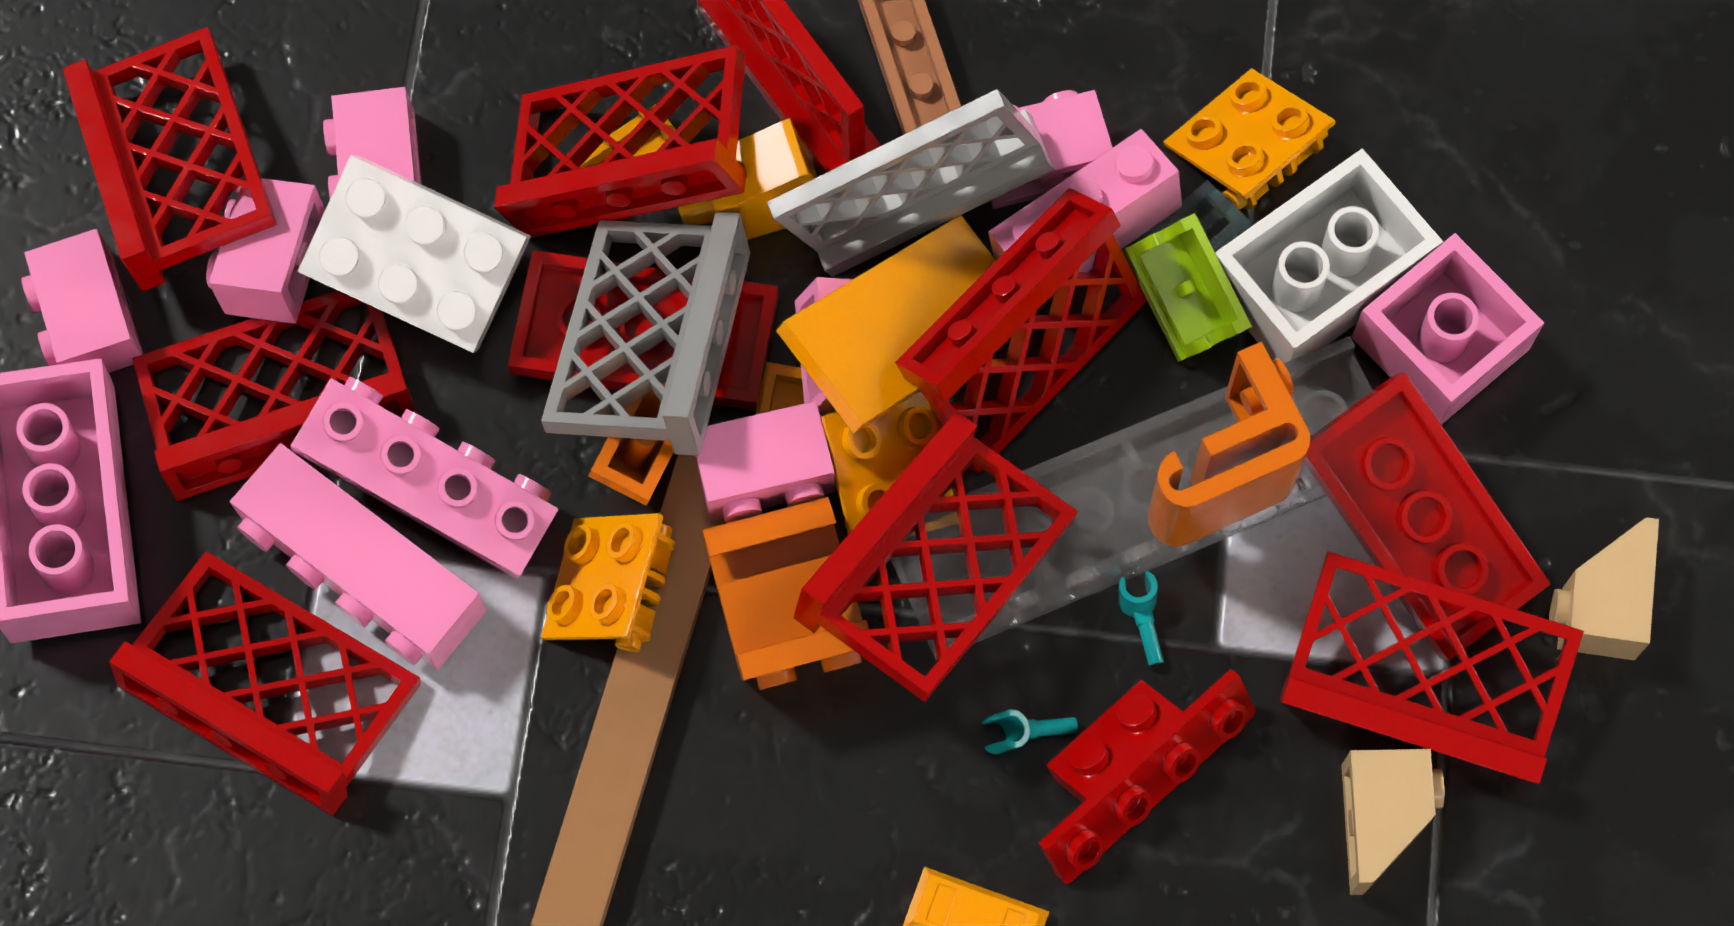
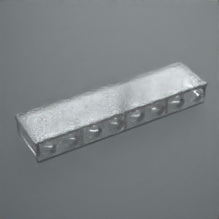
M1350 336L1284 363L1294 386V394L1291 397L1309 429L1310 436L1373 391L1353 353L1355 345ZM1227 387L1023 470L1025 474L1079 512L1067 531L973 644L1116 585L1120 582L1121 577L1128 580L1145 571L1152 570L1322 499L1327 495L1303 462L1291 494L1284 501L1184 546H1168L1160 542L1153 535L1148 524V510L1159 466L1163 459L1171 452H1176L1184 468L1178 490H1184L1192 486L1190 479L1202 438L1238 423L1225 399ZM996 482L965 495L998 493ZM1036 506L1013 507L1018 533L1043 532L1054 522V519ZM1001 508L968 510L973 536L1006 534ZM957 511L929 513L924 519L928 540L961 537ZM915 531L908 537L906 541L916 540ZM1030 547V548H1021V549H1022L1023 558H1024L1025 555L1030 551V549H1031L1032 547ZM1009 549L976 551L981 578L1009 576L1013 571ZM964 552L931 555L935 581L969 579ZM919 555L890 558L901 584L923 582ZM995 592L984 593L985 602H987ZM972 594L938 596L943 624L971 622L976 616ZM926 597L908 598L920 626L931 625ZM957 638L946 639L947 650ZM927 640L929 647L933 653V656L936 660L937 655L934 640Z

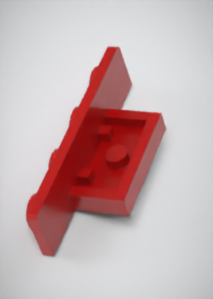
M1230 669L1185 711L1180 710L1141 679L1046 765L1054 780L1082 803L1038 843L1055 874L1065 884H1070L1084 870L1094 866L1108 848L1131 827L1141 823L1153 807L1181 782L1188 780L1196 772L1199 765L1222 744L1241 732L1245 724L1254 716L1255 708L1239 674Z

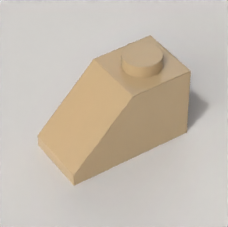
M1644 518L1577 568L1562 589L1554 590L1550 604L1549 620L1584 631L1578 649L1579 653L1636 660L1650 644L1659 519ZM1558 637V650L1562 649L1565 639Z
M1431 749L1350 750L1342 763L1350 895H1363L1423 831L1436 815L1435 809L1443 808L1445 797L1444 777L1441 769H1432Z

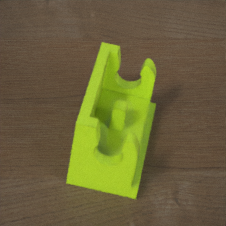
M1195 213L1122 250L1178 362L1201 353L1213 345L1252 327Z

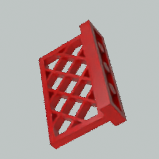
M696 0L698 10L725 46L738 45L746 54V74L781 121L790 118L813 164L822 175L882 146L864 123V105L784 0Z
M208 27L95 71L91 69L86 59L62 68L120 258L142 291L166 283L163 269L277 225L214 37ZM201 52L204 53L206 60L193 80L173 74L181 60ZM136 77L149 80L136 102L117 97L114 86ZM212 79L215 87L209 85ZM165 86L185 92L172 114L152 108ZM201 97L221 104L209 127L188 120ZM122 113L127 114L125 120ZM143 120L164 126L151 149L132 144L131 142ZM227 127H229L230 133L225 132ZM180 132L201 139L187 162L166 155ZM217 144L237 151L225 174L203 167ZM137 160L143 161L140 167ZM158 167L179 173L178 178L166 197L146 190ZM243 174H245L247 181L241 180ZM195 179L217 186L203 210L181 203ZM232 192L253 198L256 210L233 219L219 215ZM152 207L158 209L155 215ZM174 215L195 221L187 237L164 246L161 235Z
M733 45L523 94L510 184L497 186L494 208L513 227L533 238L598 224L599 220L613 221L744 193L746 170L737 162L736 157L746 54L738 45ZM724 70L723 80L705 99L694 91L710 73ZM671 83L673 87L651 111H648L640 104L655 86ZM613 95L619 97L596 124L586 116L602 98ZM687 98H690L698 107L674 132L664 122ZM561 107L566 109L543 135L538 133L540 112ZM635 110L643 119L619 144L609 135ZM712 118L719 122L718 137L716 139L689 144ZM581 122L589 131L565 156L556 147ZM657 130L668 137L656 152L633 156ZM603 142L613 149L601 164L579 168ZM550 153L560 161L547 176L532 179L533 171Z
M1068 188L895 362L904 379L920 388L942 426L956 411L976 425L979 415H992L989 431L980 441L998 454L1147 302L1113 234L1121 225L1112 208L1072 188ZM1096 251L1092 272H1079L1080 266ZM1117 284L1122 296L1105 313H1100L1107 285ZM1088 285L1081 314H1068L1075 286ZM1054 294L1049 315H1036L1037 310ZM1078 327L1073 346L1063 356H1058L1064 329ZM1032 329H1045L1039 357H1026ZM1011 337L1007 357L1004 359H992L993 354ZM1022 371H1035L1031 389L1021 399H1015ZM1003 372L997 399L982 401L989 373ZM968 381L963 402L950 403L949 399ZM974 462L969 466L970 469L978 474L983 470Z
M337 290L303 301L296 324L252 318L132 358L157 448L154 453L158 468L176 501L251 477L280 443L291 450L292 442L323 392L322 390L319 396L302 402L289 397L288 395L303 372L327 381L326 385L331 378L345 385L350 377V372L362 353L365 352L385 360L388 373L361 381L383 395L378 405L400 418L406 409L417 414L384 312L367 304L370 315L357 335L336 327L333 324L342 310L364 303ZM298 325L311 331L297 355L273 345L282 330ZM375 332L380 344L371 341ZM325 337L350 346L335 370L311 361ZM239 345L251 350V353L236 375L213 366L224 349ZM265 357L289 366L275 390L250 381ZM176 365L191 370L176 395L157 388L152 373ZM205 377L229 386L213 411L190 401ZM243 392L266 401L257 417L242 422L227 417ZM160 403L168 406L164 413ZM182 412L206 422L196 437L173 445L171 444L169 432Z
M958 411L951 416L801 588L793 617L813 633L820 626L923 702L927 701L1067 531L1079 512L976 439L974 434L978 425ZM974 462L996 478L998 493L965 495L962 479L963 473ZM952 487L954 496L944 497ZM1036 506L1054 519V522L1043 532L1018 533L1013 507ZM1002 509L1006 534L973 536L968 510ZM957 511L961 537L928 540L924 522L929 513ZM915 531L916 540L906 541L908 537ZM1030 547H1032V548L1030 549V551H1029V552L1025 555V557L1023 558V554H1022V549H1021V548H1030ZM1009 549L1013 566L1011 574L1003 577L981 578L976 551ZM964 552L969 579L935 581L931 555ZM919 555L923 582L889 585L886 563L890 558ZM876 576L878 586H867ZM995 592L991 596V598L987 602H985L984 593ZM972 594L976 614L972 621L943 624L938 596ZM926 597L931 625L896 627L892 600ZM880 601L885 628L861 630L844 618L842 614L854 602ZM957 638L947 650L946 639ZM934 640L938 662L926 676L922 675L902 660L899 642ZM888 643V649L881 644Z
M207 551L198 560L133 645L125 641L109 661L119 688L331 816H334L347 798L346 787L421 685L419 676ZM211 575L233 588L235 605L198 612L195 595ZM242 594L254 601L243 603ZM189 605L190 614L180 615ZM275 612L286 619L289 636L251 644L246 617ZM239 619L243 645L205 653L200 626ZM295 625L307 631V633L296 635ZM193 628L197 655L168 660L153 651L166 633ZM327 643L340 651L343 668L304 676L300 648ZM292 650L297 677L258 685L254 658ZM348 656L361 664L350 666ZM246 659L251 687L222 692L211 685L208 667ZM200 669L201 679L188 671ZM381 675L398 685L386 703L358 708L353 680ZM346 682L351 710L312 718L307 690ZM300 691L305 719L277 725L264 717L261 699ZM254 701L255 711L242 703ZM373 720L363 733L361 722ZM354 723L357 743L342 763L318 749L315 731ZM308 733L310 744L295 735Z
M1327 551L1292 665L1285 680L1280 701L1540 784L1547 758L1544 757L1584 631ZM1336 568L1363 576L1376 601L1341 618L1329 596ZM1374 580L1399 587V589L1383 597ZM1410 591L1425 595L1439 621L1404 638L1387 603ZM1438 600L1463 608L1446 616ZM1326 605L1334 622L1317 631ZM1380 608L1397 642L1363 659L1345 625ZM1474 611L1489 615L1503 641L1468 658L1451 623ZM1502 620L1527 628L1510 636ZM1443 628L1461 662L1426 679L1409 645ZM1336 629L1339 630L1356 662L1332 676L1305 668L1313 642ZM1539 631L1565 639L1557 665L1534 678L1515 646V643ZM1507 648L1525 682L1490 699L1473 665ZM1402 649L1419 684L1395 696L1379 691L1367 666ZM1465 669L1483 704L1456 716L1443 711L1431 686ZM1360 670L1368 687L1343 679ZM1552 678L1545 701L1537 685ZM1527 690L1531 692L1541 711L1533 740L1508 732L1495 708ZM1424 691L1432 708L1406 699ZM1487 711L1496 728L1470 719Z

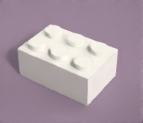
M1362 148L1220 248L1215 254L1252 326L1247 330L1258 343L1262 341L1272 360L1279 358L1286 366L1288 372H1290L1356 325L1364 308L1439 247L1443 241Z
M350 155L297 272L474 353L481 347L531 236L361 156Z

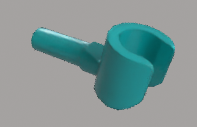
M1145 571L1144 582L1148 594L1143 597L1130 595L1126 590L1125 579L1121 577L1118 603L1122 612L1130 617H1134L1136 627L1139 628L1148 665L1152 667L1163 664L1164 659L1155 630V620L1152 612L1157 602V580L1152 573Z
M1013 709L985 717L981 722L982 724L997 723L1004 730V741L985 746V750L992 754H1000L1022 747L1028 739H1035L1039 736L1077 733L1078 723L1075 717L1027 720L1021 712Z

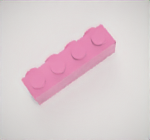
M349 377L345 385L331 378L292 442V452L515 579L520 577L559 510L547 502L552 493L542 485L521 474H518L513 483L492 471L491 469L496 460L468 443L462 442L458 450L438 440L435 436L440 428L424 417L406 409L400 418L378 405L383 395L365 383Z
M281 443L229 501L242 519L237 529L247 539L265 552H268L273 545L279 548L291 558L286 567L294 575L315 590L322 582L340 595L335 602L339 609L364 628L371 620L390 634L386 638L385 643L413 666L422 658L436 670H439L487 612L482 598L477 591Z

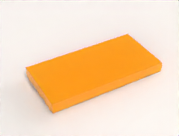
M960 215L788 318L780 325L776 332L853 433H856L921 391L918 386L904 379L895 362L996 260Z

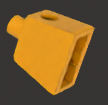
M790 118L738 140L736 160L746 170L744 193L680 206L678 210L683 223L689 225H709L713 223L715 212L740 213L747 240L786 229L773 219L767 202L817 178L813 162Z

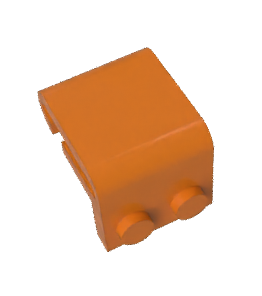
M1262 341L1237 352L1225 399L1238 423L1202 438L1190 479L1192 486L1184 490H1178L1184 468L1175 451L1168 454L1159 466L1148 510V524L1153 535L1163 544L1173 547L1187 545L1284 501L1294 488L1310 446V432L1291 397L1294 394V386L1286 366L1279 358L1271 360Z
M828 497L702 530L741 679L744 681L756 677L759 690L798 680L795 667L814 661H821L823 672L862 662L861 656L823 627L820 626L813 633L793 618L801 588L840 545L834 526L836 520ZM858 602L852 603L842 616L859 629L868 630L867 620L862 621Z

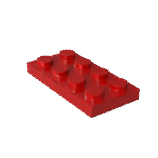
M532 250L508 361L510 374L553 380L588 258ZM613 262L615 266H618V265L621 264V263H618V262ZM648 267L628 280L641 293L665 278L666 275L661 269ZM743 282L713 405L752 411L757 410L778 304V286ZM617 286L596 299L594 307L604 316L628 301L629 298ZM678 289L652 305V307L663 319H666L685 307L688 299ZM641 312L614 330L627 343L653 327V325ZM603 336L582 349L580 358L589 367L616 349ZM665 339L639 355L638 358L651 371L673 357L675 349ZM627 363L601 379L600 382L606 389L621 390L637 380L639 375Z
M1405 372L1396 373L1310 436V446L1304 463L1376 566L1516 610L1551 585ZM1390 585L1393 591L1399 589V587ZM1410 591L1399 597V600L1420 630L1439 621L1425 595ZM1438 600L1446 616L1463 608ZM1476 611L1451 623L1464 649L1495 626L1489 615ZM1443 628L1426 636V639L1440 659L1449 661L1457 655Z

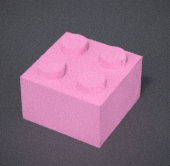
M1454 233L1362 310L1352 339L1390 378L1396 373L1405 372L1442 425L1530 350L1544 322Z

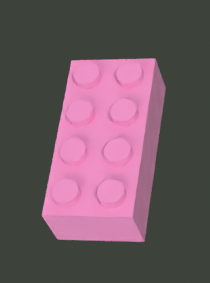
M102 358L0 373V630L10 643H18L140 624L141 617L115 386Z

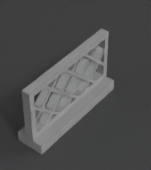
M996 89L767 203L773 219L817 251L824 271L833 277L1055 169L1033 116L1026 108L1018 111Z
M715 212L712 226L599 220L541 423L545 433L671 441L675 454L700 456L751 254L740 213ZM612 242L636 243L643 249L618 266H615L608 258ZM681 246L701 247L700 255L679 269H676L665 257ZM655 263L664 272L666 277L639 293L628 279ZM619 286L629 300L602 316L594 307L595 300ZM679 289L688 299L687 305L666 319H663L652 305ZM642 312L653 327L625 343L614 329ZM605 336L616 350L587 367L580 358L581 350ZM666 339L675 349L673 357L650 371L638 356ZM628 363L640 378L611 395L600 380ZM589 387L602 400V402L584 413L564 412L567 401ZM650 391H653L661 400L657 418L629 416L623 409Z

